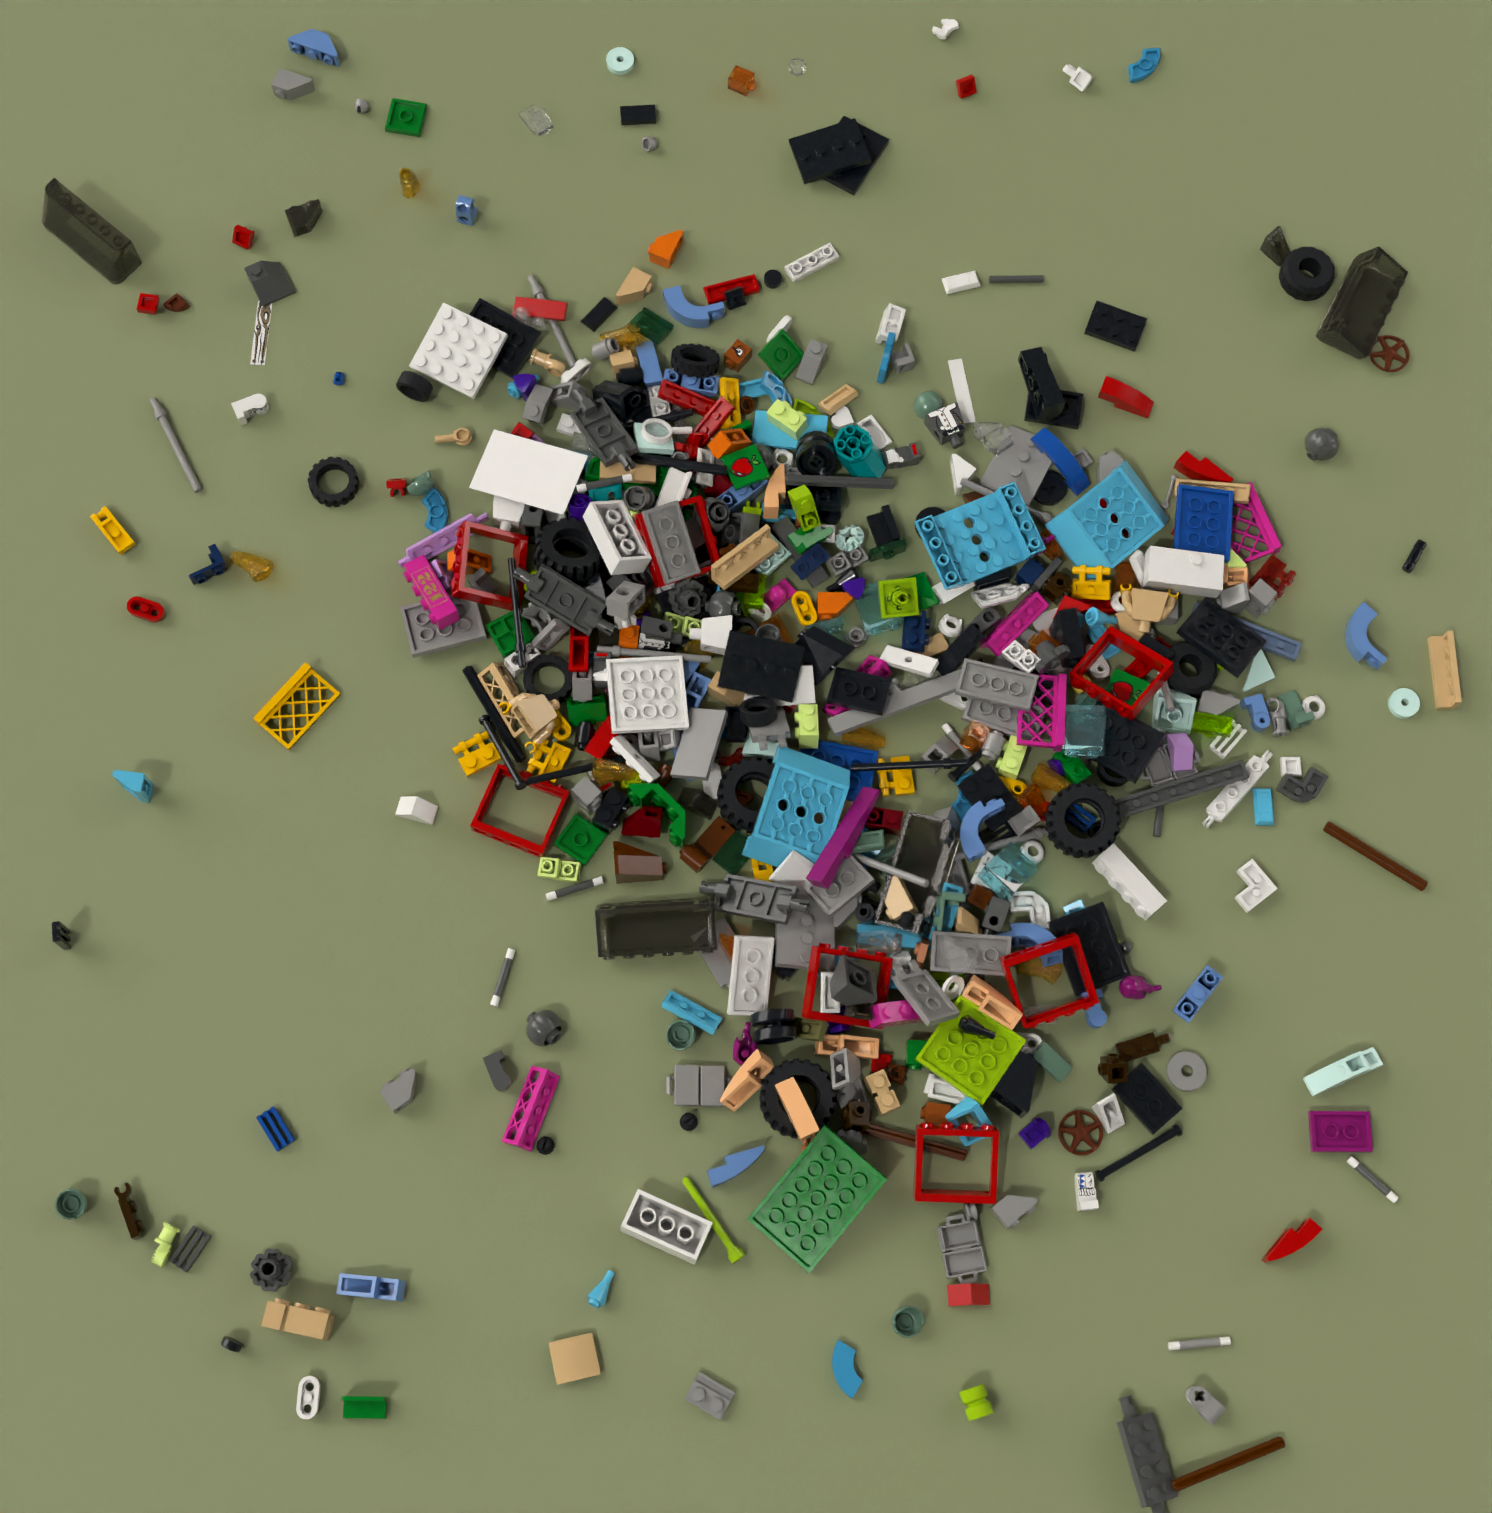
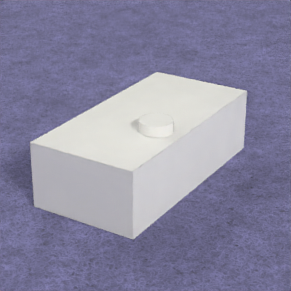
M624 501L590 502L583 515V519L610 574L643 573L652 557Z
M1150 545L1144 557L1143 589L1166 592L1171 589L1170 592L1173 593L1178 591L1181 594L1217 598L1223 590L1224 555Z
M638 1189L622 1222L620 1231L695 1265L713 1222Z

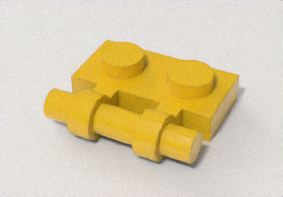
M1087 565L1073 566L1072 573L1079 574V579L1073 578L1072 598L1110 600L1111 580H1104L1103 575H1111V568L1104 567L1103 565H1097V567H1087ZM1087 574L1096 575V579H1087Z
M487 731L481 734L477 733L473 735V738L465 742L461 741L452 748L455 755L463 752L464 756L459 758L458 761L467 777L501 761V757L493 742L487 745L483 742L490 738ZM478 744L479 749L471 753L468 751V748Z
M546 739L541 745L538 744L536 746L537 749L532 759H529L526 771L533 774L535 769H539L538 775L563 770L572 750L556 742L549 748L547 747L549 740ZM542 754L547 755L544 763L539 762ZM558 779L550 780V783L555 785Z
M909 756L890 758V762L910 761ZM877 759V763H885V759ZM911 769L877 771L880 777L879 789L882 790V797L890 796L889 790L894 789L895 796L912 795L915 793ZM887 773H892L893 782H888Z

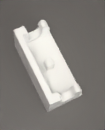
M891 303L888 304L883 312L875 343L880 344L882 341H887L889 332L896 334L895 342L897 341L906 309Z
M942 582L934 585L932 590L939 600V604H945L971 589L975 584L972 582L957 589L945 590Z

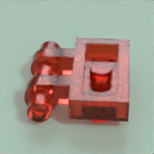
M1271 554L1249 584L1253 586L1261 578L1277 592V595L1274 597L1276 600L1284 594V589L1292 584L1296 573L1292 570L1288 574L1285 573L1283 570L1287 565ZM1277 577L1281 579L1278 586L1273 583Z

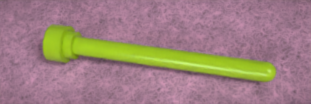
M684 1177L682 1180L684 1186L707 1220L713 1222V1229L727 1248L728 1259L732 1264L739 1261L746 1254L742 1248H738V1246L733 1244L690 1178Z

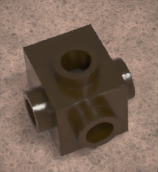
M1058 571L1046 580L1042 594L1057 605L1064 595L1070 596L1073 591L1071 590L1073 582L1068 575Z
M1109 1053L1107 1056H1100L1098 1073L1108 1084L1127 1082L1128 1063L1119 1054Z
M854 1099L842 1108L841 1118L844 1120V1131L855 1130L856 1132H865L872 1119L869 1103Z

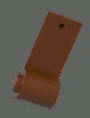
M718 816L694 844H686L680 850V859L693 871L699 873L736 830Z

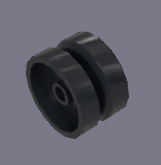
M812 431L804 434L798 440L796 445V466L802 475L828 476L835 469L836 453L833 444L834 439L829 434L822 431Z
M780 1008L751 1014L752 1026L758 1028L753 1032L754 1044L772 1045L797 1039L796 1027L790 1025L795 1021L794 1010Z

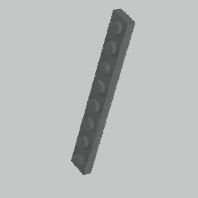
M1242 759L1116 799L1114 803L1119 805V816L1122 819L1249 778Z

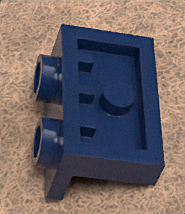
M922 611V617L904 616L902 649L910 652H925V645H929V634H926V629H930V618H926V611Z

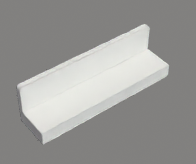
M670 467L655 507L676 500L682 501L692 472L684 473Z

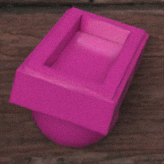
M783 579L778 584L772 586L760 599L770 607L773 614L791 599L797 591Z

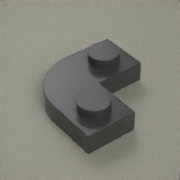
M1314 767L1309 768L1302 782L1285 773L1276 791L1295 802H1308L1318 796L1328 776Z

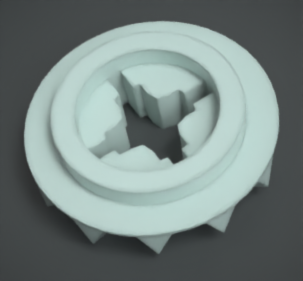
M852 524L848 527L845 525V529H839V534L835 535V543L842 551H852L862 544L864 533L859 526L856 527Z

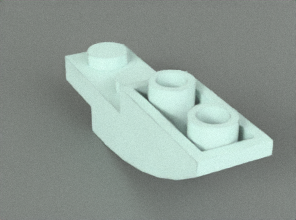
M1374 1047L1336 1061L1304 1077L1303 1080L1313 1097L1344 1084L1350 1079L1377 1069L1383 1063Z

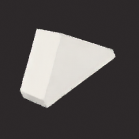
M952 454L950 467L955 495H959L965 488L960 485L961 479L965 478L971 481L975 475L976 468L957 454Z
M418 796L401 797L395 816L433 825L438 806Z
M1114 1093L1092 1106L1108 1134L1125 1124Z

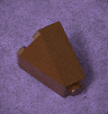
M613 841L616 884L663 880V874L667 873L666 862H662L661 856Z

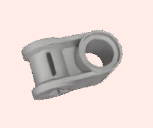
M1191 1386L1186 1390V1400L1210 1425H1213L1226 1411V1408L1205 1388ZM1194 1392H1200L1198 1394L1199 1400L1195 1399L1196 1395Z

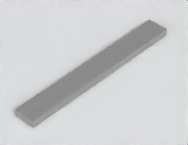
M961 669L888 696L883 716L852 709L827 718V723L836 737L955 693Z

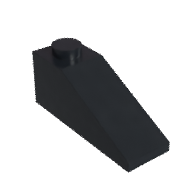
M971 623L938 659L939 664L936 670L942 676L954 672L964 662V658L968 659L987 639Z

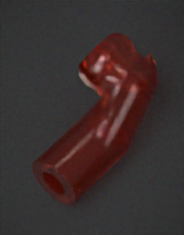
M737 748L730 757L720 755L719 765L730 766L734 762L739 763L740 759L745 758L742 754L743 748Z

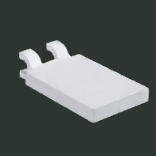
M813 664L801 665L793 702L772 699L776 706L816 703ZM744 694V701L749 698L763 696L754 694Z

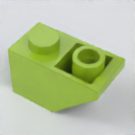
M805 484L787 491L802 530L805 532L820 526L821 523L812 493Z

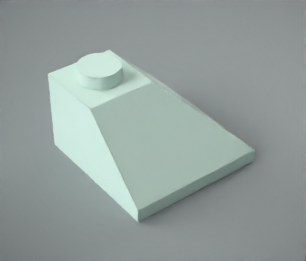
M1160 688L1155 693L1153 699L1152 727L1155 729L1160 728L1161 732L1190 734L1197 700L1185 693L1170 689L1175 710L1169 712L1162 689Z

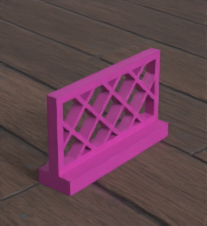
M1252 482L1247 483L1251 485L1248 507L1244 506L1245 504L1233 503V506L1241 509L1238 516L1232 515V519L1236 521L1233 528H1231V536L1233 532L1243 536L1240 544L1233 542L1231 539V549L1238 556L1240 548L1251 552L1248 558L1243 559L1246 564L1269 554L1274 555L1281 550V544ZM1242 510L1251 513L1250 521L1240 518ZM1238 521L1248 524L1245 532L1235 529ZM1250 525L1258 528L1259 534L1257 537L1247 534ZM1245 537L1255 540L1253 548L1242 545ZM1257 542H1261L1266 545L1268 550L1260 552L1254 549Z
M1059 673L1058 676L1035 674L1039 675L1038 680L1040 681H1038L1037 686L1044 695L1039 699L1034 695L1033 700L1035 702L1031 705V708L1037 704L1044 712L1037 717L1030 709L1028 713L1034 720L1027 725L1022 719V715L1026 711L1018 710L1016 745L1052 748L1053 751L1061 752L1065 745L1067 674ZM1053 681V687L1047 691L1042 686V682ZM1046 696L1052 701V705L1048 709L1040 702ZM1045 714L1052 719L1048 726L1040 720ZM1035 722L1043 728L1038 734L1030 728ZM1026 729L1033 736L1031 740H1021L1022 733ZM1046 731L1051 737V743L1043 742L1039 736Z

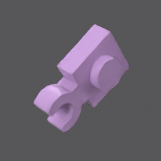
M434 559L430 562L434 573L441 580L445 591L448 588L452 591L450 584L454 576L452 571L447 570V561Z

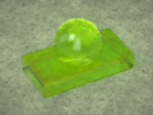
M1195 711L1191 731L1201 732L1207 738H1214L1215 736L1230 738L1233 718Z

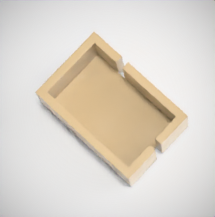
M274 1298V1302L267 1301L261 1326L329 1341L335 1316L330 1315L331 1310L315 1307L313 1311L310 1310L311 1306L296 1302L294 1306H290V1301Z

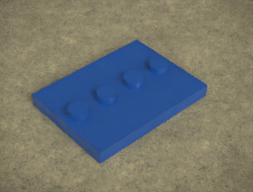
M1179 484L1176 495L1173 549L1224 555V563H1228L1230 561L1234 491Z
M818 740V749H800L801 753L850 770L849 790L845 800L854 802L862 787H872L874 771L851 772V764L876 763L878 751Z

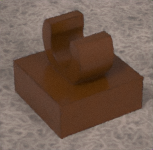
M975 883L966 901L984 910L993 893Z

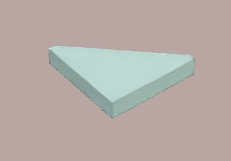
M1262 649L1250 664L1242 689L1243 692L1275 678Z

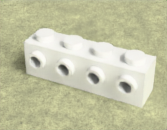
M1114 843L1092 862L1096 871L1108 880L1109 885L1115 888L1121 894L1122 899L1134 908L1135 913L1145 921L1167 902Z

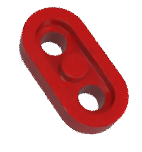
M138 596L130 598L127 602V610L132 616L153 623L161 621L165 616L162 605ZM137 606H141L139 610H135ZM158 612V615L153 616V613Z

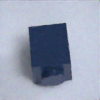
M1030 558L1017 572L1014 580L1020 585L1029 584L1030 587L1027 589L1029 591L1033 583L1045 571V568H1043L1039 561Z

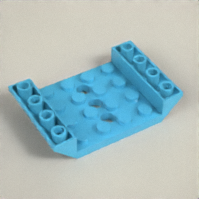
M1126 460L1111 471L1112 473L1066 510L1057 514L1045 524L1046 528L1055 536V540L1075 566L1087 565V567H1097V565H1103L1113 569L1164 527L1169 520V517ZM1100 499H1104L1106 501V508H1102L1100 506ZM1111 514L1117 516V523L1111 521ZM1123 529L1129 532L1128 538L1122 536ZM1087 574V579H1096V575Z
M1015 482L998 488L992 494L937 516L929 515L914 522L945 590L957 589L1024 562L1046 549ZM964 520H971L973 523V527H966L964 525ZM973 536L980 538L981 543L979 545L972 542ZM980 553L987 554L988 561H982L979 557Z
M778 745L772 761L775 766L752 835L747 837L742 855L778 868L791 851L795 850L815 864L836 830L849 790L850 770L787 747L779 748ZM780 800H785L787 803V808L784 811L778 808ZM799 806L805 809L803 817H799L796 814V809ZM816 813H821L823 816V821L820 824L814 821Z

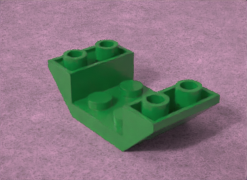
M630 783L628 785L629 802L634 807L638 806L641 808L654 800L653 804L656 807L663 808L667 813V818L672 822L669 825V841L676 848L679 846L682 849L685 846V810L659 784Z

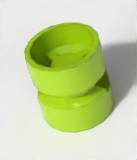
M984 1384L959 1392L962 1403L967 1405L965 1412L968 1421L994 1413L990 1401L986 1400L988 1394Z

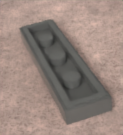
M788 516L772 525L771 528L784 547L791 553L794 562H796L806 552L799 555L787 537L797 531ZM821 565L806 577L812 588H815L829 578Z

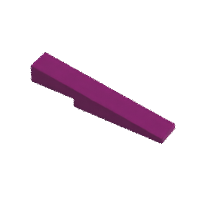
M862 787L806 877L813 886L829 889L843 858L849 859L878 799L880 794L878 789Z

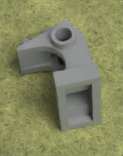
M531 601L528 603L529 607L523 609L521 617L529 619L530 623L539 629V634L531 641L533 648L548 651L570 629V626L565 621L559 620L558 617Z

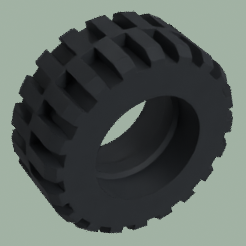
M576 518L554 520L550 524L545 525L537 535L533 559L537 571L542 564H545L581 587L596 573L600 572L602 574L605 562L585 521H577ZM563 549L575 550L581 553L583 557L568 558L557 551Z
M751 757L750 760L742 758L739 760V763L734 762L731 764L730 768L725 770L720 779L717 790V806L721 809V816L726 817V822L730 826L732 824L735 825V829L738 831L744 829L746 833L752 834L759 811H752L743 807L736 798V790L742 782L748 780L760 781L768 787L775 764L768 763L766 758L762 757V760H757V757ZM785 800L778 802V808L781 811L787 808Z
M1086 782L1071 784L1060 790L1047 806V812L1044 820H1046L1044 825L1045 831H1048L1049 834L1047 837L1050 841H1053L1054 847L1057 850H1062L1063 854L1067 856L1091 858L1098 855L1114 843L1117 834L1120 832L1121 827L1119 825L1122 820L1121 816H1119V805L1114 803L1115 798L1112 795L1109 796L1106 789H1100L1096 784L1088 785ZM1076 803L1089 804L1099 814L1100 828L1090 838L1083 839L1074 836L1065 825V814L1069 807Z
M795 1058L793 1061L786 1060L779 1066L776 1065L765 1077L760 1091V1109L763 1112L765 1121L771 1125L770 1127L774 1131H779L781 1135H788L791 1138L797 1139L796 1130L788 1114L782 1109L779 1102V1094L775 1088V1084L794 1077L795 1080L809 1083L816 1092L817 1104L811 1113L820 1131L824 1125L829 1123L837 1104V1091L832 1089L830 1074L821 1069V1065L818 1063L815 1065L811 1063V1060L807 1059L801 1061L799 1058Z

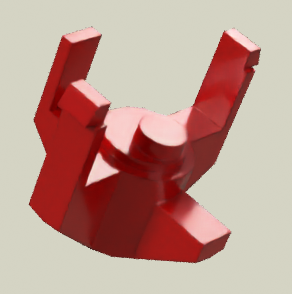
M703 431L702 433L692 432L686 442H674V450L676 452L688 453L689 458L687 460L697 461L701 437L707 438L708 434Z

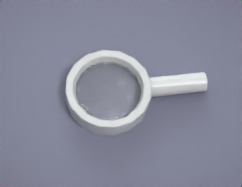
M657 418L647 419L641 426V436L643 439L657 445L669 442L673 434H692L691 426L671 427L666 421Z

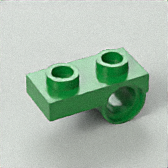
M1066 746L1061 752L1053 754L1052 758L1061 762L1065 779L1070 785L1074 783L1079 784L1091 777V772L1077 755H1065Z

